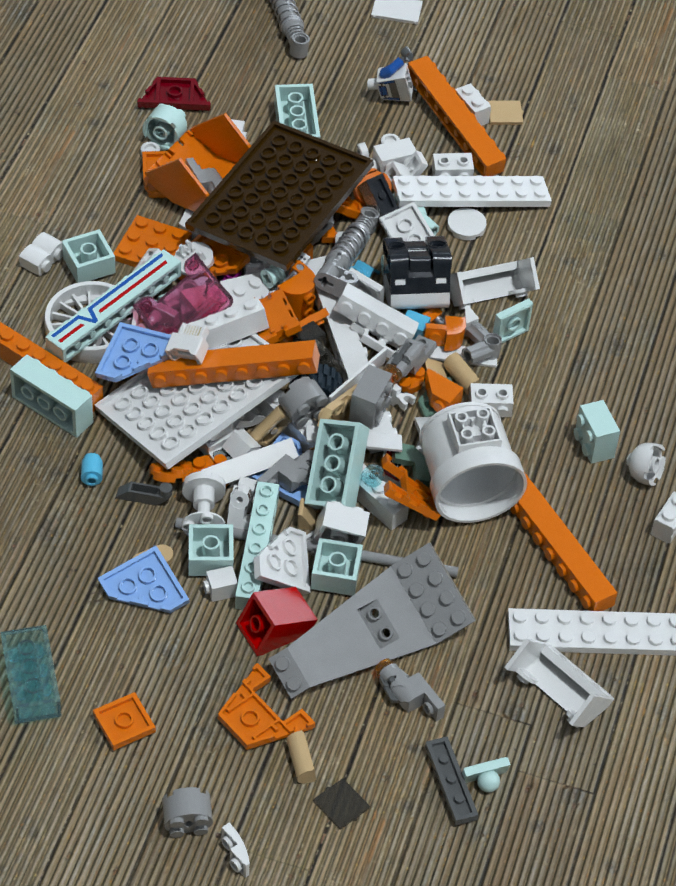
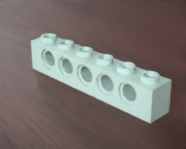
M257 482L235 595V609L243 610L252 593L262 591L263 581L257 580L254 577L253 558L271 542L279 501V484Z

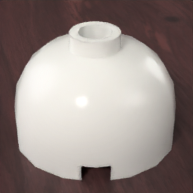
M642 443L628 455L627 465L629 466L631 476L637 482L655 486V478L660 480L666 457L662 456L661 452L665 451L663 445Z

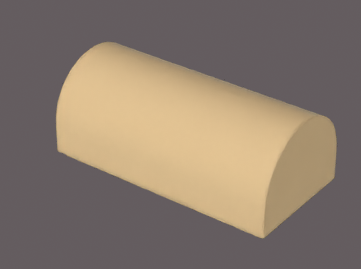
M457 352L445 359L443 363L444 368L464 388V392L469 395L470 384L480 383L478 376Z
M278 405L249 435L260 445L268 446L292 421L283 408Z
M302 730L294 732L287 737L286 741L297 781L302 784L315 782V770L305 734Z

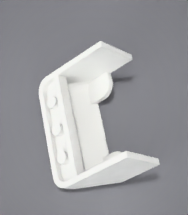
M534 257L465 272H457L450 276V298L454 307L459 306V310L465 309L466 305L471 307L470 303L515 294L516 298L528 296V291L540 289Z
M526 638L504 667L509 671L517 672V678L528 685L530 682L542 689L567 711V721L576 728L587 726L607 709L614 700L606 690L567 657L545 642Z

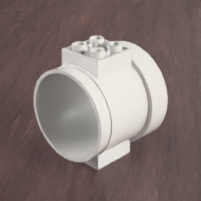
M481 402L454 404L432 415L422 426L419 433V442L431 476L430 490L436 509L441 516L460 523L484 521L506 512L522 498L527 488V478L519 457L511 449L500 415L494 407Z

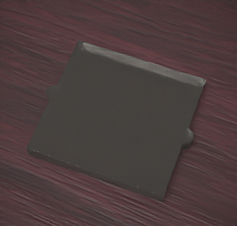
M344 778L331 787L327 786L323 793L313 799V802L340 830L350 822L357 821L361 814L370 809V805Z

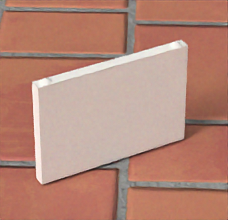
M375 0L371 17L418 25L423 1Z

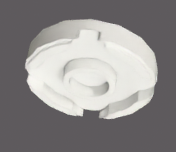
M472 208L456 209L448 217L447 229L458 239L475 240L476 237H481L484 234L486 218L478 210Z

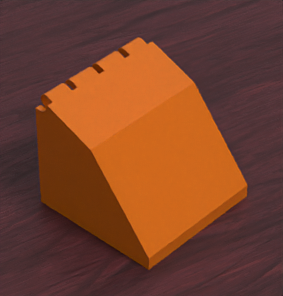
M227 113L187 130L179 138L183 146L176 141L156 161L158 167L153 164L145 172V175L149 178L148 183L172 203L195 212L210 194L186 165V159L194 158L201 169L215 168L220 176L224 178L251 147Z

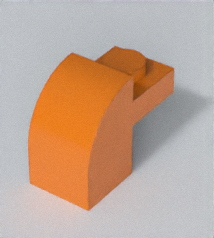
M445 315L443 324L426 323L423 337L435 341L437 346H443L444 351L456 350L463 344L466 329L465 317Z

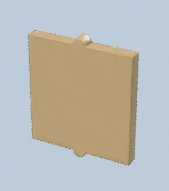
M488 101L491 105L490 125H523L522 115L524 111L521 109L520 101Z

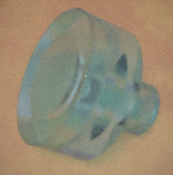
M376 464L368 465L361 474L363 483L368 487L379 486L385 477L384 470Z

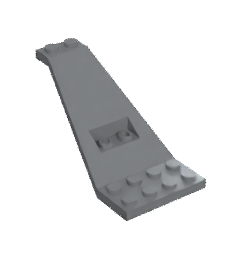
M428 543L390 566L291 645L270 657L269 661L292 699L313 686L438 644L472 624L476 619L432 544ZM374 609L378 610V617L372 615ZM385 629H389V630H390V636H389V637H386V636L384 635V630H385Z

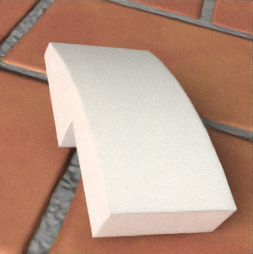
M255 406L233 422V425L236 428L251 427L261 423L266 417L261 413L262 409L259 406Z
M228 822L222 827L221 842L230 851L229 863L233 870L237 873L240 872L246 878L249 876V856L240 835Z

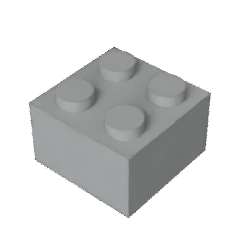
M372 365L367 367L352 394L349 421L360 422L371 430L376 423L381 422L384 414L383 410L389 407L392 396H390L394 387L392 373Z

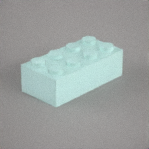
M313 84L275 85L274 105L277 122L320 138Z
M25 355L10 369L12 397L76 438L93 423L92 395L87 390L81 389L71 380L65 379L54 369H49L38 359H34L29 355Z
M320 419L305 498L306 505L322 510L327 501H337L347 507H356L370 428L360 422Z

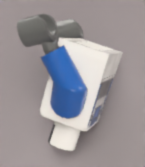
M404 47L401 50V58L398 57L386 67H380L377 78L368 79V90H378L383 100H394L397 102L412 101L413 91H418L412 83L407 63L404 64L405 61L410 62L414 58L409 47Z

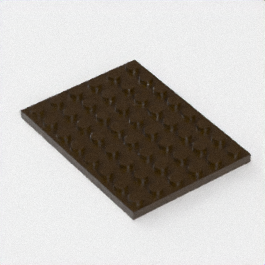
M273 120L185 222L186 229L288 271L374 166V161L371 158Z

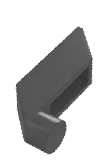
M131 481L118 487L116 499L156 506L167 501L172 496V485L164 482L160 486Z

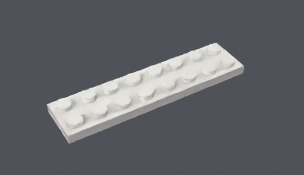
M402 175L392 177V185L399 207L415 202L417 207H550L552 201L543 176Z
M508 608L509 651H517L527 638L548 643L559 652L676 656V613Z

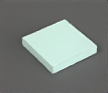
M527 299L496 314L493 333L501 336L502 343L529 331L533 302Z

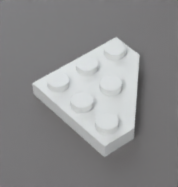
M288 527L253 558L254 577L257 580L281 588L297 587L302 595L310 593L306 532Z

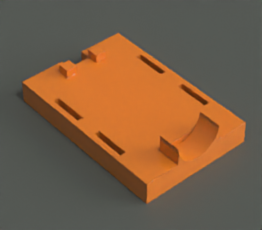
M282 288L272 293L269 291L265 298L259 299L265 308L269 328L257 332V334L266 342L274 344L282 336L286 335L289 337L302 331L300 323Z

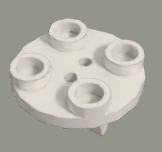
M187 239L185 245H179V249L174 257L181 261V273L183 275H187L189 278H196L213 266V251L205 243L190 242Z

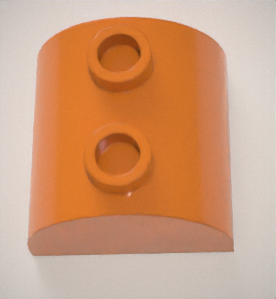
M309 267L277 286V290L282 288L298 321L315 313V274Z

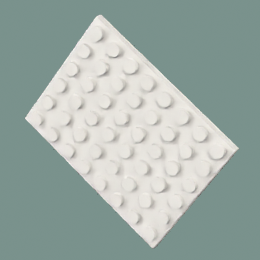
M255 333L227 345L228 348L266 345L269 343ZM147 368L94 404V406L101 415L168 470L298 375L152 388L147 375Z

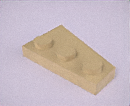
M358 384L347 390L325 406V408H322L318 415V427L320 419L349 420L351 398Z

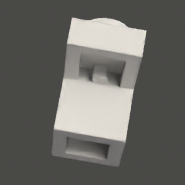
M415 150L405 164L393 161L384 173L392 183L393 176H420L428 167V163L423 154Z

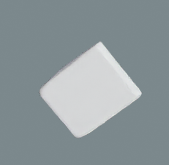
M468 305L465 306L464 310L466 320L465 337L467 336L466 330L470 327L471 323L479 321L478 316Z

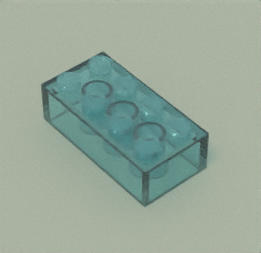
M46 625L0 632L15 724L62 717L60 696Z

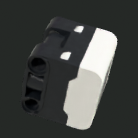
M426 236L425 241H403L402 237L383 238V286L385 287L384 294L388 306L395 310L449 308L452 256L445 236Z

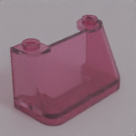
M196 252L184 263V270L187 276L163 297L156 301L153 297L146 296L133 305L150 330L166 334L178 333L179 327H181L183 322L188 324L232 306L233 297Z

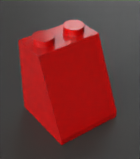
M297 587L253 592L236 624L255 654L261 656L296 641L314 627L318 619Z

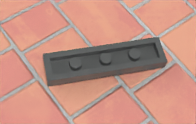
M448 736L426 741L425 749L454 824L459 825L478 820V812Z

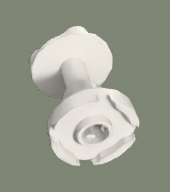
M198 471L189 474L184 479L182 494L187 500L193 502V507L197 510V512L186 516L182 521V530L188 536L189 524H225L221 516L210 512L215 507V503L225 495L226 482L217 473L211 472V475H206V471Z

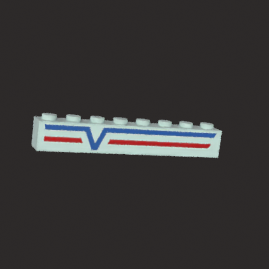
M164 249L158 254H154L143 265H139L131 274L123 277L119 283L110 287L100 297L95 298L88 306L80 309L76 315L64 321L54 331L49 332L45 337L46 351L64 362L69 361L151 297L181 276V261Z

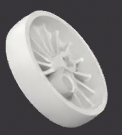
M85 281L72 284L60 290L52 297L46 307L44 319L46 336L49 332L54 331L63 324L51 323L52 320L64 322L78 313V311L70 306L76 305L78 310L84 308L82 304L89 305L95 298L100 297L114 285L99 281ZM61 309L69 315L57 313V311ZM136 309L130 314L131 318H124L120 321L139 327L138 310ZM119 323L70 360L89 364L100 363L109 345L104 336L111 340Z

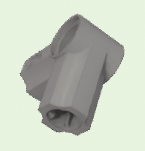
M477 321L471 323L470 327L466 330V335L475 344L462 349L464 361L467 365L484 359H498L502 345L501 336L490 333Z

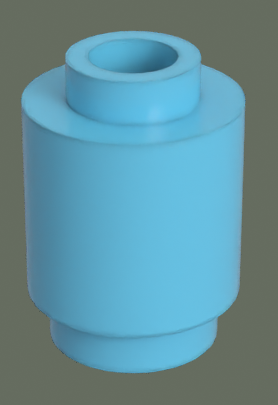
M88 453L81 461V481L89 486H95L103 480V461L98 454Z

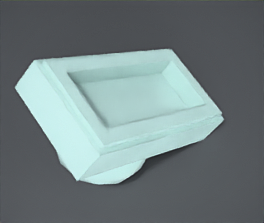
M508 757L465 767L462 774L466 783L477 780V784L482 791L491 793L498 789L500 785L499 774L507 772L510 762Z

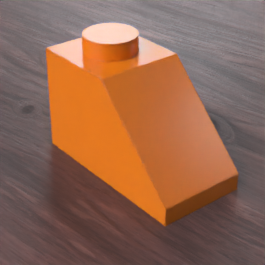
M427 369L425 387L430 407L438 412L448 406L461 403L464 388L435 371Z

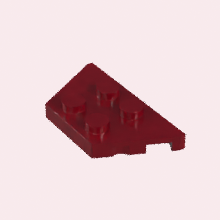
M156 77L153 84L145 90V95L142 99L138 98L137 107L156 108L159 104H165L176 109L211 111V103L206 100L205 93L199 88L195 78Z

